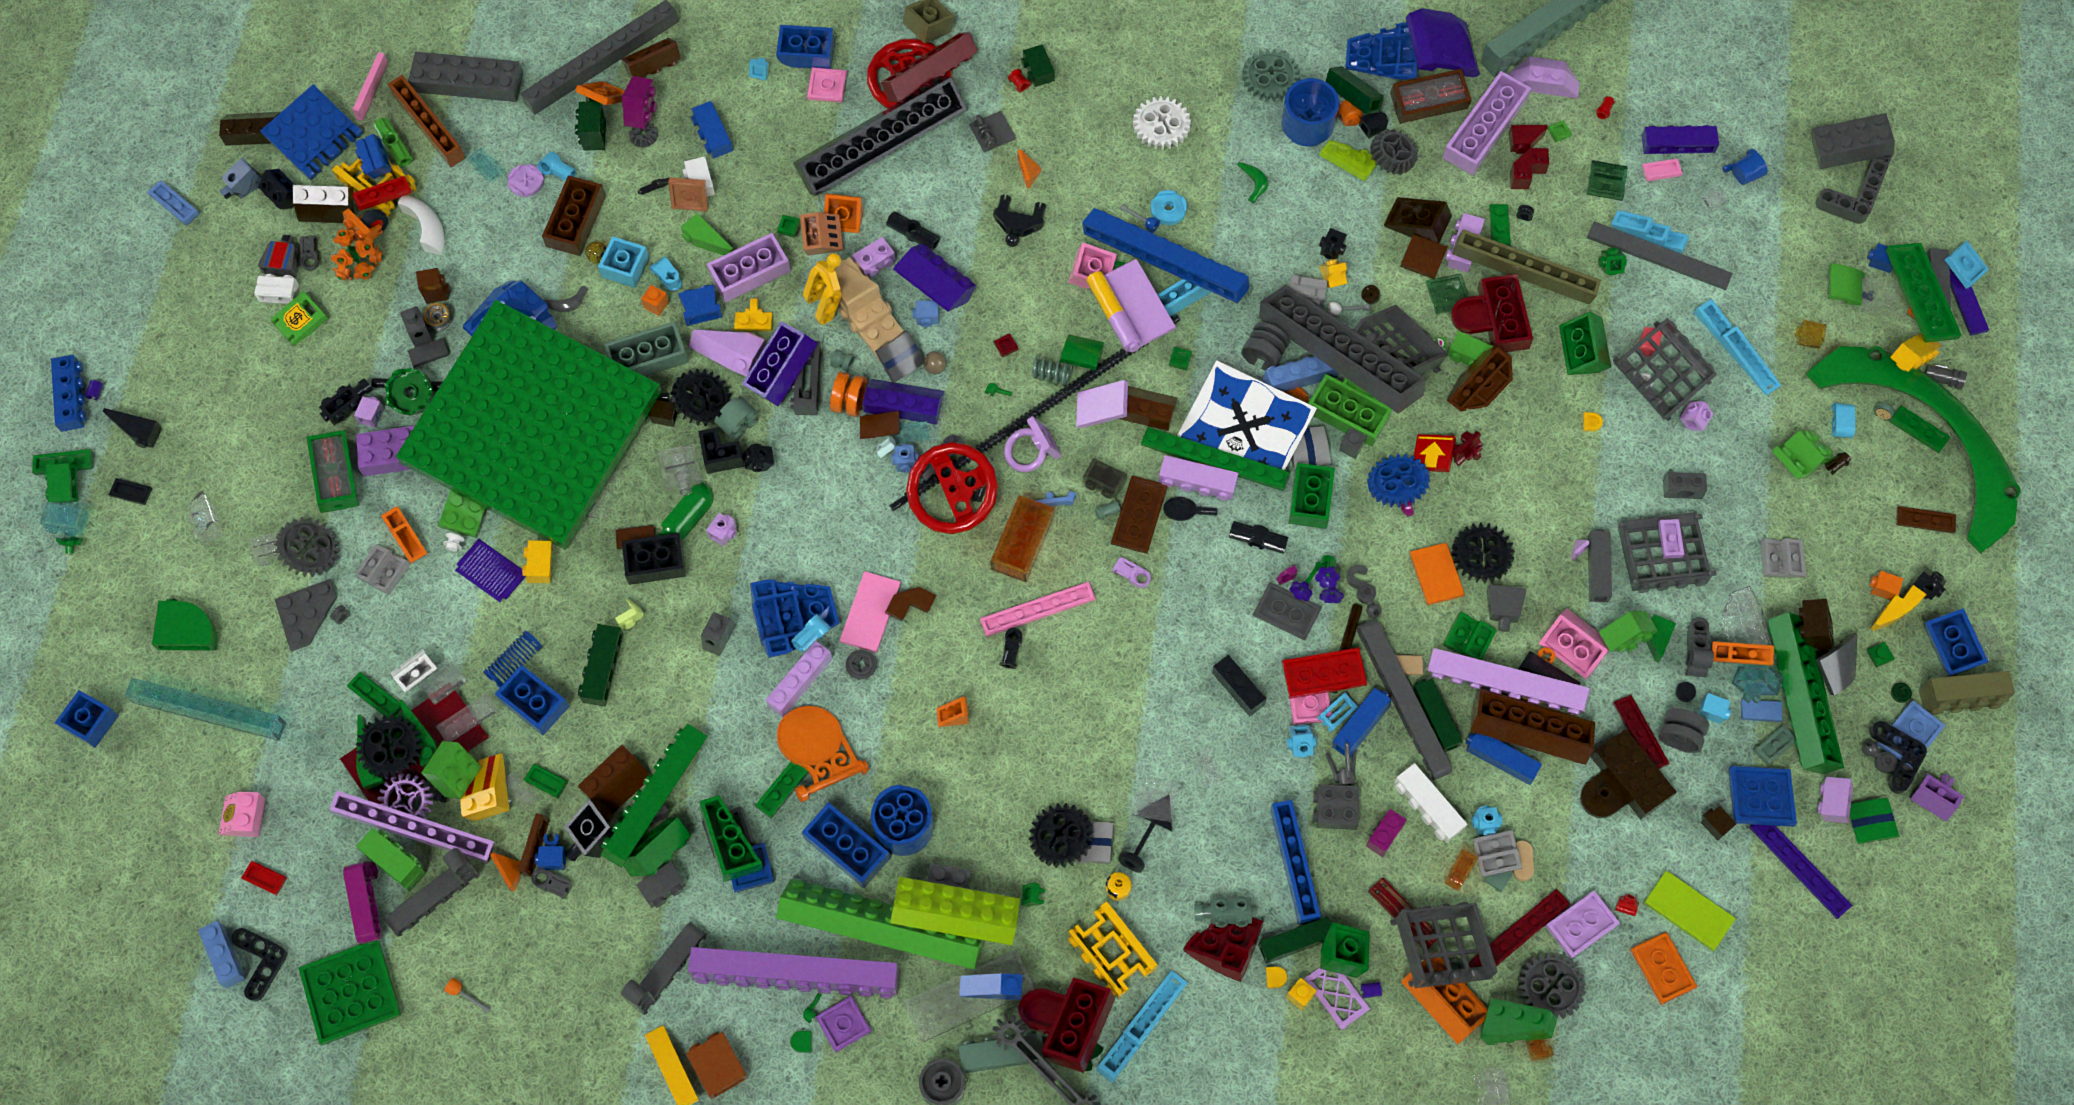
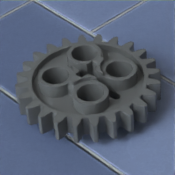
M303 517L300 518L299 522L293 519L291 523L287 522L285 527H281L280 533L276 536L278 540L274 544L277 546L275 553H281L277 559H284L282 566L289 565V572L295 569V575L302 572L303 577H306L307 573L314 577L317 572L320 576L323 570L328 572L330 567H333L335 564L334 561L338 558L337 553H339L340 549L336 546H338L339 541H333L337 535H330L332 528L326 530V523L319 525V519L315 523L312 522L311 517H309L307 522H305ZM301 533H306L308 537H304ZM314 535H317V538L313 541L312 545L306 550L301 559H298L297 557L301 554L302 550L308 545ZM317 544H322L325 548H321ZM290 546L295 547L297 551L292 550ZM306 557L312 558L314 562L308 561Z
M1549 952L1545 958L1542 954H1539L1537 956L1538 961L1532 957L1530 959L1531 964L1526 963L1524 965L1527 970L1522 969L1520 971V974L1524 977L1518 979V982L1523 984L1518 987V990L1524 991L1520 998L1527 999L1524 1005L1530 1004L1533 1007L1550 1010L1557 1018L1560 1015L1562 1019H1565L1566 1013L1571 1016L1574 1013L1573 1009L1578 1010L1580 1008L1577 1003L1584 1001L1580 996L1586 994V991L1581 989L1586 983L1580 982L1584 975H1577L1576 973L1580 968L1572 967L1573 960L1567 963L1566 956L1560 960L1558 953L1553 958H1551ZM1545 968L1553 969L1554 976L1547 975ZM1560 973H1563V977L1558 981V983L1548 993V995L1543 1000H1541L1540 996L1546 991V989L1557 978V976ZM1562 981L1568 982L1571 990L1564 989ZM1533 983H1539L1542 991H1536L1533 988ZM1549 997H1555L1558 1000V1005H1552Z

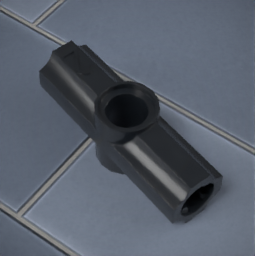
M896 211L892 212L888 217L886 225L906 236L909 241L918 244L922 243L928 246L931 251L935 250L938 246L940 236L922 227L917 220H910Z
M1233 521L1229 533V538L1248 543L1250 547L1256 546L1260 550L1265 548L1282 554L1285 552L1289 538L1270 532L1268 528L1261 525L1250 526Z

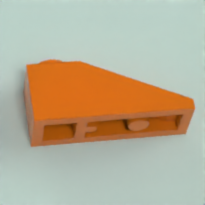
M1713 641V662L1773 666L1774 646Z

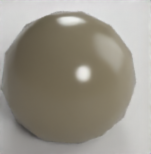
M937 351L929 352L924 360L925 370L934 375L944 371L946 367L944 355Z

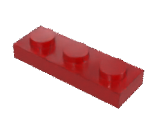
M401 176L352 193L358 209L362 211L411 194L412 192L405 177Z

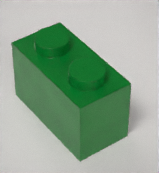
M76 464L46 465L44 477L47 481L45 496L48 503L78 502Z

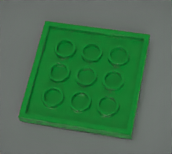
M380 940L360 944L298 967L317 1038L321 1046L402 1016Z

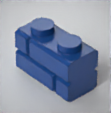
M371 134L364 139L356 141L357 149L355 153L362 161L361 169L365 175L376 179L382 176V174L392 171L381 138Z

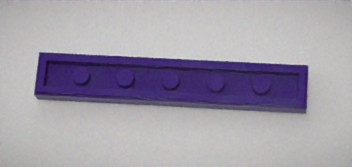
M1753 824L1750 827L1752 832L1836 919L1852 907L1849 901L1776 826Z

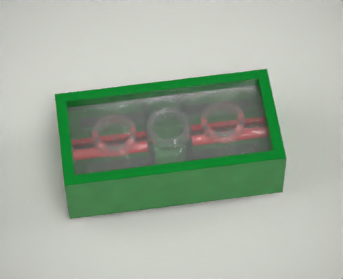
M345 430L306 436L316 500L320 513L359 506Z

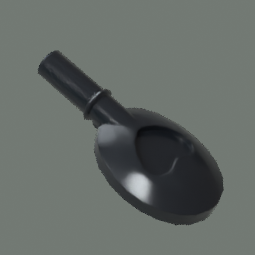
M1185 497L1171 498L1165 502L1163 507L1164 514L1175 521L1190 520L1196 514L1217 516V508L1196 507L1192 500Z

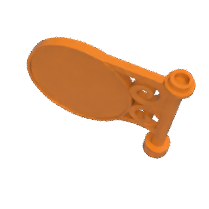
M802 706L788 712L780 721L777 729L779 750L790 762L805 768L810 773L814 782L813 785L806 788L804 785L795 788L796 795L801 803L808 800L809 795L860 772L862 775H866V772L869 771L865 760L857 761L842 733L838 720L827 710L816 706ZM841 744L843 745L850 759V763L847 766H844L847 762L846 755L843 753H837L840 749ZM837 759H842V761L839 762V765H837L835 761ZM826 768L829 771L830 776L827 779H824L819 782L818 778H824L826 776V770L823 769L821 773L819 772V769Z

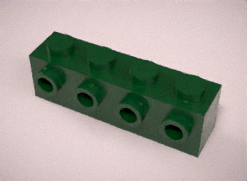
M597 624L596 630H593L592 648H589L587 653L588 664L584 666L582 673L584 678L583 684H580L578 688V696L582 703L606 707L624 635L621 627Z

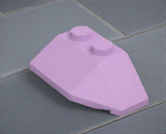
M1529 56L1509 72V76L1531 87L1530 92L1578 99L1579 81L1565 61Z

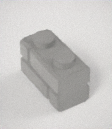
M1291 275L1289 287L1317 306L1323 307L1328 280Z

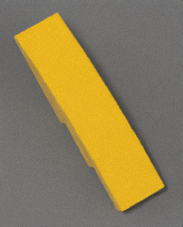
M664 1025L645 1034L676 1104L691 1105L699 1101Z

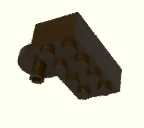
M1625 729L1597 748L1590 756L1602 772L1584 785L1580 793V802L1583 809L1589 815L1596 818L1610 817L1626 805H1629L1640 820H1642L1669 801L1677 791Z

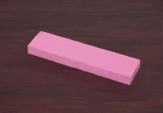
M379 52L353 107L357 120H364L387 67L388 61L384 53Z

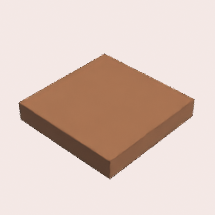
M669 177L668 183L672 209L708 211L706 180Z

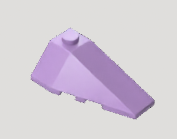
M694 329L688 347L734 372L747 376L762 353L766 339L749 332Z

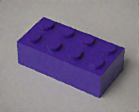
M781 321L742 385L774 405L779 406L818 343L806 334Z

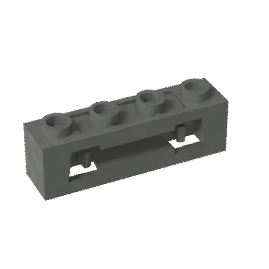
M815 341L818 344L806 362V365H811L809 387L812 395L811 399L809 391H803L804 366L791 386L794 398L790 400V408L794 409L795 415H817L821 361L820 341Z

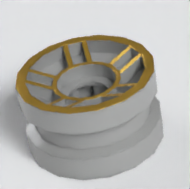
M441 303L431 304L424 311V320L433 331H443L452 322L448 308Z

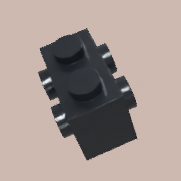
M280 169L265 170L258 188L277 208L290 209L294 207L293 185L295 184Z

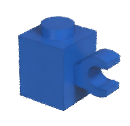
M545 834L543 841L547 846H539V851L535 854V864L539 869L565 870L566 849L563 846H558L560 843L559 835L555 834L554 841L549 842V836Z

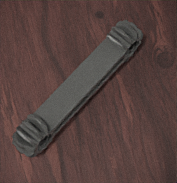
M1004 1015V1023L1000 1019L996 1020L1000 1026H993L992 1028L993 1031L999 1032L992 1035L993 1039H999L996 1045L999 1047L1004 1043L1003 1049L1007 1051L1008 1045H1012L1069 1105H1080L1082 1103L1101 1105L1098 1101L1094 1102L1097 1098L1095 1094L1089 1098V1090H1086L1084 1096H1081L1024 1038L1021 1033L1027 1031V1027H1020L1023 1024L1022 1019L1015 1023L1016 1015H1012L1011 1021H1008V1016ZM1013 1028L1016 1033L1012 1038H1007L1004 1035L1005 1029ZM1018 1041H1022L1025 1044V1046L1038 1058L1037 1062H1034V1060L1017 1044ZM1059 1079L1076 1099H1070L1054 1081Z

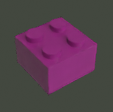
M632 76L622 95L624 126L645 129L647 123L651 122L652 114L657 109V102H654L656 87H654L653 79Z

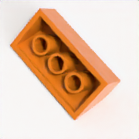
M1441 957L1430 959L1434 972L1447 971L1444 960ZM1424 960L1421 962L1424 973H1429L1426 961ZM1411 972L1401 981L1457 1044H1460L1485 1021L1488 1008L1465 983L1423 988L1409 987L1408 981H1413Z

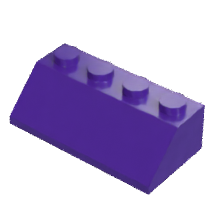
M922 243L911 247L893 268L894 271L947 312L966 304L976 287L968 277L962 275L954 266L949 265L941 256L936 255L928 246Z
M871 379L866 387L863 410L864 413L869 414L899 411V419L937 425L944 391Z

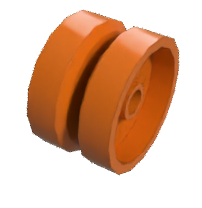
M840 371L834 381L830 399V411L841 414L846 410L848 416L858 417L866 391V377L856 375L851 380L849 373Z

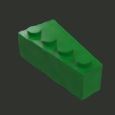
M718 795L701 800L700 811L722 881L726 882L762 871V862L744 837L743 832L734 821L733 816L721 797Z

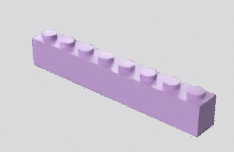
M1436 648L1433 649L1428 667V672L1432 674L1431 677L1443 680L1446 677L1450 678L1451 682L1455 684L1469 683L1470 687L1480 690V688L1484 687L1498 694H1501V692L1509 694L1508 697L1515 699L1527 698L1529 703L1540 705V702L1546 703L1548 708L1559 710L1560 707L1568 709V713L1579 715V713L1585 714L1591 691L1588 687Z
M336 791L329 809L332 814L446 851L458 848L465 857L486 864L494 847V841L340 791Z

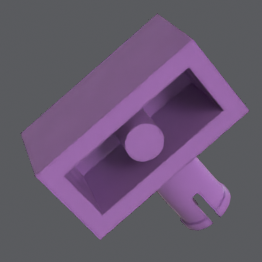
M1927 774L1910 800L1947 822L1958 808L1964 796L1950 788L1954 783L1953 777L1947 782L1946 780L1949 777L1947 774L1942 775L1940 781Z

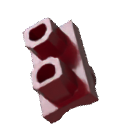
M1466 431L1460 438L1462 444L1458 445L1455 443L1453 457L1454 462L1458 466L1465 460L1470 461L1473 458L1478 461L1481 458L1480 451L1483 448L1481 447V434L1476 431L1472 434Z

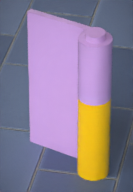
M1137 259L1106 275L1101 271H1097L1087 277V284L1126 352H1135L1143 345L1176 329Z

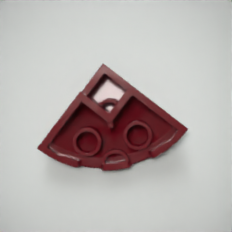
M1252 918V924H1248L1245 927H1238L1236 924L1217 927L1215 924L1210 923L1209 928L1201 933L1196 932L1190 938L1183 951L1208 968L1241 982L1253 956L1264 921Z

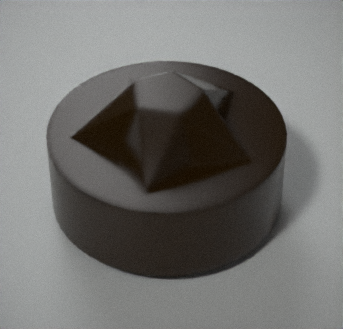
M1368 285L1362 290L1361 296L1366 303L1375 304L1380 300L1381 293L1376 286Z

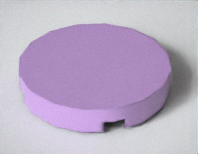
M532 164L518 165L508 175L510 190L520 197L535 195L540 191L544 183L543 174L539 171L538 167Z

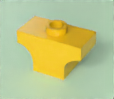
M1337 259L1326 261V264L1319 265L1323 279L1328 280L1327 288L1348 284L1346 262H1339Z

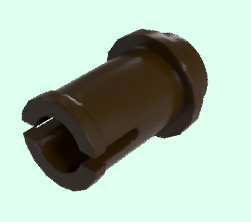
M1846 452L1838 453L1837 457L1829 464H1826L1825 467L1828 471L1832 469L1830 473L1834 475L1843 466H1848L1851 458Z

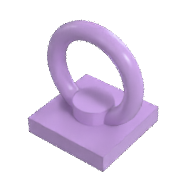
M1033 416L1027 419L1031 428L1017 430L1008 438L1005 444V459L1011 468L1019 472H1030L1037 469L1043 463L1047 454L1055 459L1062 456L1047 427ZM1022 436H1031L1034 444L1040 450L1036 460L1027 465L1017 463L1012 456V447L1016 440Z

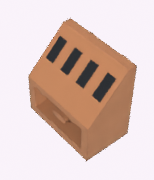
M820 212L800 215L803 246L808 256L844 251L839 215Z

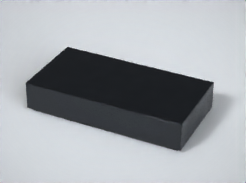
M116 478L108 495L146 505L152 488Z

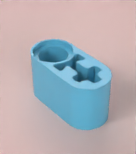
M1834 403L1832 406V410H1834L1832 436L1853 438L1855 434V406Z

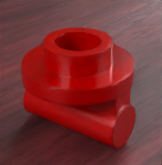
M1625 894L1619 897L1615 910L1636 916L1639 902L1636 900V897Z

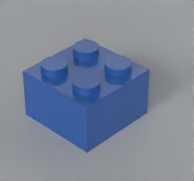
M78 690L55 721V724L69 734L96 748L119 715L110 707Z

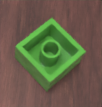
M1629 611L1599 631L1609 651L1619 653L1634 651L1638 648L1637 644L1651 640L1653 634L1658 632L1647 611Z
M442 741L421 773L444 797L461 799L481 769V766L459 743Z

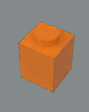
M650 285L641 298L643 307L658 316L661 315L669 304L667 293L653 285Z
M1880 571L1871 578L1869 584L1872 587L1871 594L1891 601L1895 595H1899L1904 578Z

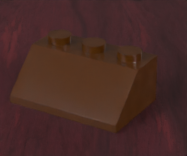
M668 37L621 60L631 79L632 76L646 78L645 75L649 73L656 74L661 71L662 67L676 65L681 57L676 41Z
M1128 386L1127 417L1119 419L1169 431L1177 397Z
M621 745L578 785V788L588 799L604 801L614 814L645 785L643 782L649 773Z

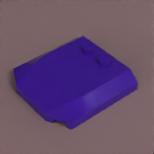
M1424 8L1413 11L1406 16L1418 69L1434 71L1437 67L1451 70L1462 69L1463 75L1466 77H1478L1480 75L1467 22L1449 12Z

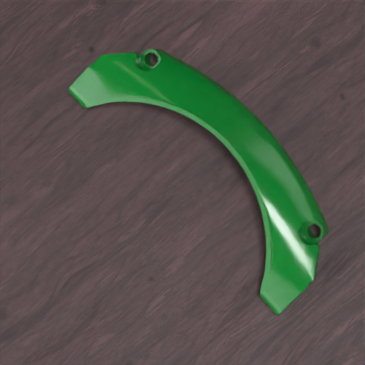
M1840 346L1827 355L1806 374L1819 389L1846 384H1865L1890 388L1921 401L1934 410L1953 429L1963 444L1973 470L1976 503L1974 518L1967 541L1980 554L1996 543L2015 525L2017 499L2021 489L1990 435L1974 415L1953 394L1919 369H1912L1909 372L1901 370L1896 365V362L1890 358L1893 354L1879 346H1873L1868 351L1865 347ZM1876 352L1881 355V358L1873 360L1870 355ZM2013 488L2016 491V495L2010 497L2006 494L2005 490Z

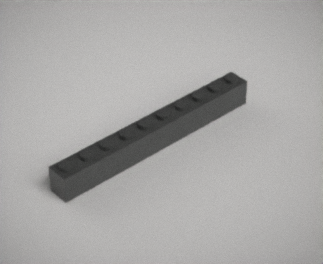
M664 0L521 92L524 103L534 115L541 112L575 90L578 85L584 84L679 22L677 11L667 0Z

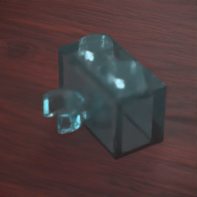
M1738 666L1732 684L1744 694V701L1750 703L1752 699L1755 703H1758L1760 695H1778L1784 678L1771 666Z

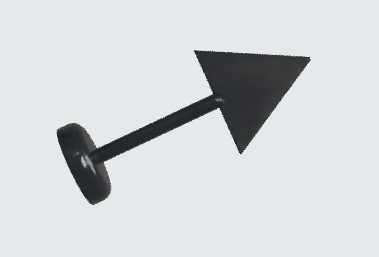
M1169 795L1136 813V815L1151 821L1135 852L1125 851L1119 855L1118 861L1124 867L1136 873H1142L1145 863L1138 855L1155 824L1172 832Z

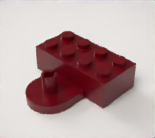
M1517 274L1483 278L1478 286L1479 296L1460 299L1453 306L1451 321L1459 331L1467 334L1488 332L1491 345L1493 347L1498 346L1505 352L1530 349L1533 336Z
M1073 977L1066 995L1043 988L1027 992L1022 997V1000H1020L1018 1012L1025 1026L1048 1034L1042 1048V1053L1048 1062L1084 1073L1115 998L1111 989Z

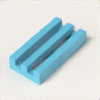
M1343 693L1317 719L1322 720V724L1327 726V730L1331 732L1358 706L1346 693ZM1344 699L1346 702L1327 718L1325 715ZM1349 705L1351 708L1332 724L1330 721Z

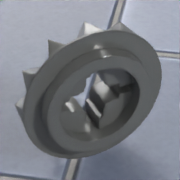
M647 123L645 129H642L646 133L645 139L641 135L640 128L632 127L631 131H629L630 141L635 146L641 148L653 145L658 138L657 128L654 127L653 123Z
M866 650L854 651L846 660L848 674L851 678L853 677L857 680H867L868 677L874 675L877 668L876 658L871 652ZM863 658L864 664L867 666L863 667L860 672L859 667L855 664H860Z

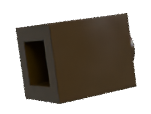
M656 400L648 416L654 424L674 427L678 408H673L674 403Z
M1720 806L1715 810L1710 808L1702 815L1705 819L1701 824L1717 841L1736 825L1734 820Z

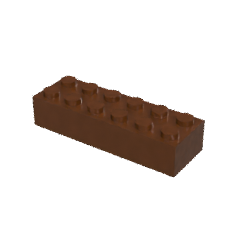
M1481 688L1473 703L1471 732L1584 765L1587 764L1594 750V721Z

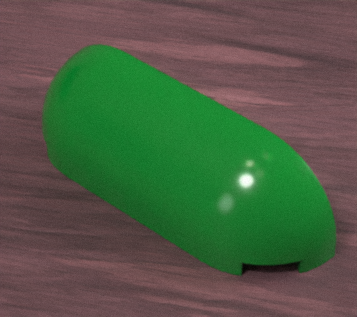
M701 481L699 486L695 484L660 525L663 529L656 536L680 533L683 540L712 506L714 500L712 489L703 481Z

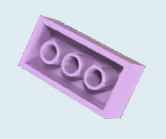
M773 233L707 263L709 275L725 303L791 271L789 261Z

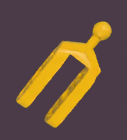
M836 253L829 254L826 262L822 260L816 263V266L809 273L803 291V297L808 304L820 299L815 314L820 325L833 320L842 296L835 268L841 264V257Z

